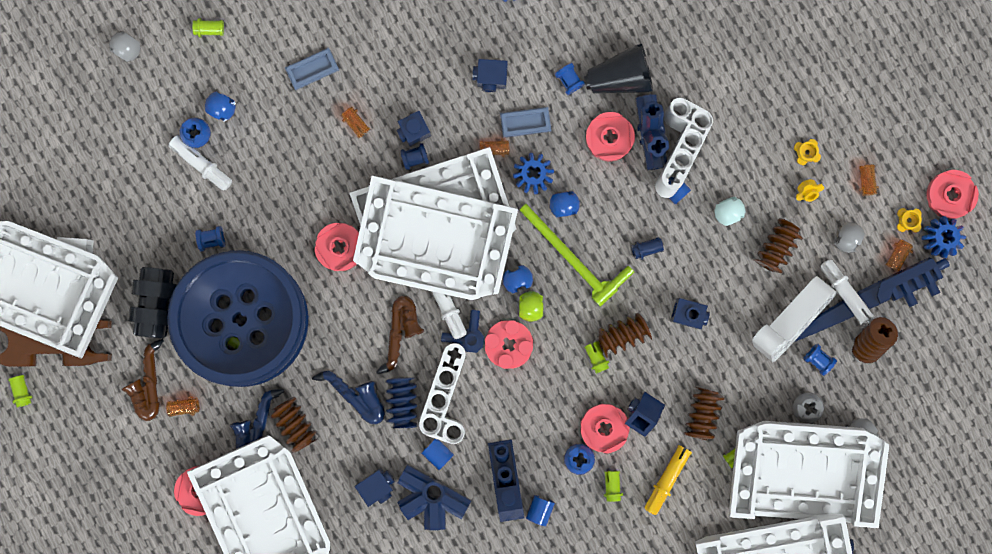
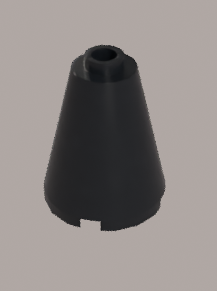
M637 44L588 69V75L584 76L587 90L591 89L593 94L652 92L653 84L649 66L647 65L646 58H644L646 54L643 44Z

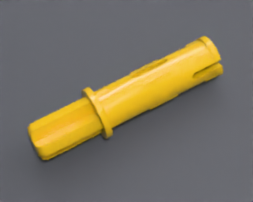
M680 445L677 446L658 483L653 485L655 489L644 507L646 511L653 515L658 514L667 496H671L670 491L689 456L692 454L691 451L686 449L682 458L679 459L684 449Z

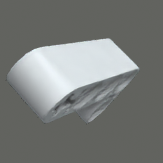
M683 98L674 99L663 116L665 123L669 127L681 133L655 185L656 192L664 198L674 196L683 184L713 124V117L708 111ZM674 110L678 111L681 115H677ZM695 122L700 123L702 127L698 126ZM685 141L690 142L693 147L687 145ZM675 160L680 161L683 166H679ZM669 177H673L674 179L671 184H668Z
M816 276L770 326L766 324L757 332L752 340L753 346L770 361L775 362L831 302L837 291Z
M457 343L449 344L443 352L419 422V427L423 434L450 444L459 443L465 435V428L461 422L446 417L466 357L465 349ZM455 347L459 348L458 353L462 354L461 358H456L454 366H458L457 371L450 366H443L444 361L448 364L450 363L451 355L448 354V351H453ZM443 371L452 372L454 376L452 383H442L440 374ZM435 394H441L445 397L446 403L443 407H436L432 403V397ZM432 417L436 419L438 426L435 430L426 429L424 426L426 418ZM455 425L460 428L461 435L458 438L449 437L447 429L450 426Z

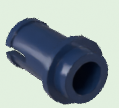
M657 237L641 243L636 241L635 245H631V250L635 259L643 260L646 256L664 252L661 238Z

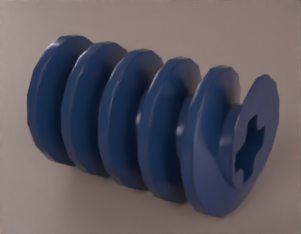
M414 377L390 378L386 380V383L393 385L392 388L386 390V393L393 395L392 398L386 400V403L393 405L392 408L386 410L387 413L393 415L392 418L386 420L387 423L393 424L392 428L417 427V423L410 421L417 417V413L410 411L417 407L416 403L410 401L417 397L416 393L410 392V390L417 387V384L410 382Z

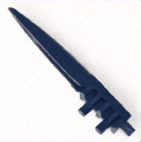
M928 257L856 293L868 309L874 308L890 300V298L892 301H895L904 297L910 308L918 304L913 294L914 291L926 286L932 297L941 293L935 281L944 278L941 270L950 267V264L946 258L935 262L932 258ZM844 300L819 314L795 341L830 328L855 315Z

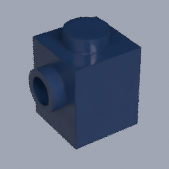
M478 59V66H473V81H477V87H481L483 92H496V88L506 89L508 61Z
M420 111L397 121L400 128L396 129L402 143L407 141L410 147L432 136Z
M676 298L670 322L702 330V326H706L708 323L710 312L707 311V305Z
M644 392L639 399L634 397L629 404L627 410L630 413L625 424L646 437L658 423L665 404Z
M379 468L354 487L369 507L377 501L382 504L392 497L390 492L394 490L392 484L395 483V480L388 470L383 471L382 468Z

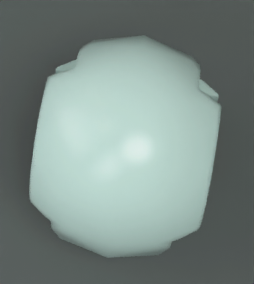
M736 197L719 202L714 209L715 218L724 226L740 221L746 213L745 205Z

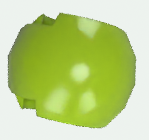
M533 291L520 295L519 317L529 322L541 319L543 317V296Z

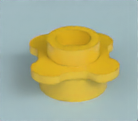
M810 139L805 143L797 142L794 145L799 165L803 166L811 161L816 163L821 159L817 146L818 142L815 139Z
M812 179L803 181L797 188L799 193L796 195V199L798 201L806 200L807 202L816 200L819 197V192L824 189L823 184L817 185L816 181Z
M917 208L913 210L899 209L897 211V216L899 217L898 231L912 230L914 233L919 232L922 222L921 211Z

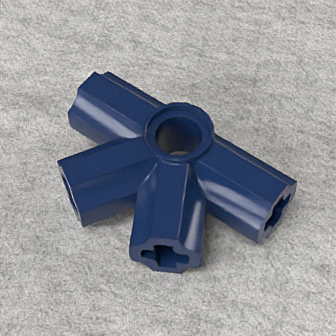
M650 94L635 98L639 121L637 129L641 133V140L639 142L640 145H643L646 170L662 169L667 162L666 150L669 149V141L666 137L663 123V107L658 104L656 95Z
M407 464L397 484L413 492L397 502L400 510L407 520L424 511V530H445L446 511L462 520L472 501L444 485L441 481L435 480ZM430 486H438L441 490V496L438 498L431 497L428 493Z

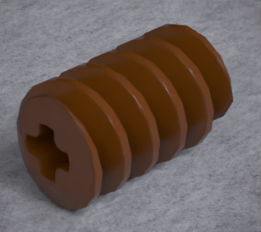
M779 218L777 221L780 226H774L772 229L776 235H768L767 238L770 243H763L762 247L765 251H758L757 253L761 260L754 259V261L771 272L782 274L783 271L778 265L788 264L783 257H792L793 254L789 251V247L797 249L798 246L794 239L803 240V237L799 234L801 229L798 226Z
M635 313V321L630 316L626 317V325L621 320H618L616 323L617 329L612 324H608V332L602 327L599 328V336H597L606 358H608V350H611L616 355L618 346L626 351L627 342L634 348L636 347L635 339L644 344V336L647 335L652 340L648 325L639 313Z
M885 317L873 319L855 338L852 348L854 356L863 363L876 362L897 342L898 330L895 324Z
M696 387L701 393L693 394V397L699 402L690 404L696 412L688 413V416L694 421L685 424L691 429V432H683V434L702 440L714 439L715 435L709 430L717 429L718 426L712 420L720 419V416L714 410H722V406L717 401L724 400L725 397L719 392Z
M292 397L272 409L275 411L271 415V419L280 418L276 427L285 426L281 435H290L286 444L295 443V446L291 449L292 453L298 452L318 440L312 439L316 434V430L307 431L311 422H302L306 414H297L301 405L292 406L296 397Z

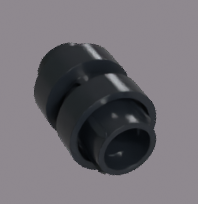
M142 267L139 280L133 279L131 294L139 295L138 307L130 306L128 321L134 322V336L165 339L167 336L169 298L172 297L177 284H173L174 272L172 270Z

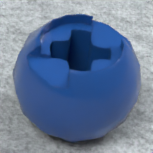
M216 91L206 98L205 112L212 117L226 121L235 113V101L222 93L219 94Z
M200 118L187 119L182 123L179 130L182 142L191 148L204 146L211 136L208 123ZM196 128L200 131V134L195 135L194 139L190 132L195 131Z
M573 191L552 195L549 207L555 217L577 214L580 201Z
M524 265L518 266L519 269L517 271L511 272L507 270L503 274V285L512 294L518 292L517 289L520 287L528 289L532 286L533 274Z
M575 444L567 449L564 455V463L571 473L583 475L593 468L595 455L587 445ZM579 453H582L586 461L581 462L580 466H578L573 457H578Z

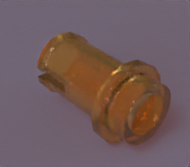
M350 107L341 114L342 122H346L358 139L365 135L364 133L369 132L371 129L357 114L358 110Z
M501 138V141H480L479 143L480 150L490 147L493 156L502 155V158H504L505 155H510L509 140H504V138Z
M875 165L859 166L861 188H859V191H862V196L876 195L879 186H876Z
M901 239L898 243L895 242L894 245L896 247L885 264L897 272L900 271L909 253H913L911 250L913 245Z
M189 396L185 400L168 401L166 404L167 414L169 417L184 414L194 416L195 413L200 411L199 400Z

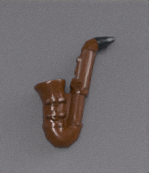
M399 296L393 302L388 361L380 366L376 371L377 374L387 373L396 368L397 359L400 355L401 345L399 343L402 341L401 333L403 330L405 331V339L425 332L418 323L416 306L408 296Z
M163 339L154 341L145 347V357L143 359V371L145 372L143 381L145 386H142L141 379H138L121 389L130 397L134 412L144 421L155 419L159 413L160 402H158L156 388L157 377L154 352L160 348L164 342Z

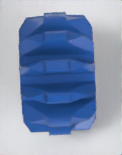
M529 153V161L521 156L520 161L524 166L514 165V168L521 172L514 173L513 178H522L517 182L516 186L519 188L525 183L524 193L526 194L529 192V188L533 187V193L537 195V186L546 191L547 186L544 182L549 184L553 182V179L546 175L553 174L554 169H545L550 165L551 161L546 160L542 164V154H539L537 160H534L533 153ZM531 168L533 171L538 169L539 172L537 176H539V178H529L527 176L529 175L528 169Z
M943 216L939 220L932 219L930 221L931 226L923 228L929 235H924L921 239L929 240V243L925 244L924 248H933L931 250L932 256L939 254L941 258H947L948 255H957L956 249H963L964 245L960 240L966 239L967 236L960 235V231L964 227L962 225L955 227L956 219L948 221L947 217ZM941 233H946L945 238L947 241L943 242L944 237L941 236Z

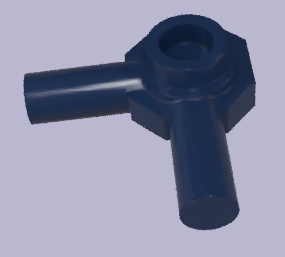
M470 311L469 328L466 329L465 336L454 339L451 333L442 332L441 342L457 343L465 349V352L477 353L483 348L484 335L478 330L480 311Z

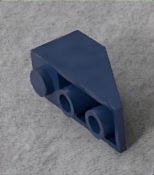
M512 439L488 443L500 522L523 519L524 512Z

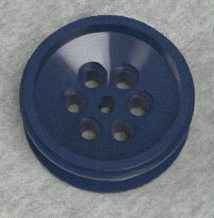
M231 250L213 254L195 264L178 282L168 309V330L171 342L184 364L194 373L208 381L233 387L259 385L282 374L301 352L309 325L307 303L301 288L294 278L274 260L259 253L243 250ZM249 290L253 291L255 294L254 300L250 303H245L243 301L244 293ZM224 296H228L230 298V305L225 309H221L219 307V300ZM269 308L272 312L271 318L267 321H262L259 315L261 310ZM239 315L247 318V322L243 326L236 323V318ZM220 319L223 327L219 332L214 333L211 325L215 320ZM260 331L264 334V341L259 345H255L252 341V336ZM237 337L240 345L236 350L231 351L228 347V342L231 338Z

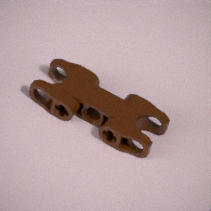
M99 320L96 329L112 328V321ZM0 326V331L8 337V347L0 354V364L7 367L36 366L37 354H62V366H85L98 362L112 361V354L95 353L91 350L89 344L83 358H79Z

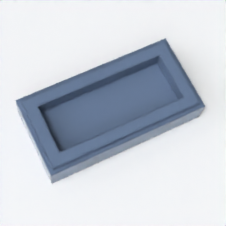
M329 48L285 67L295 90L339 71Z
M548 107L500 113L503 138L551 132Z

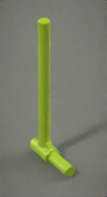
M527 204L519 209L594 289L591 298L600 307L618 291L617 288L635 273L631 267L627 266L611 282L603 281L601 283Z

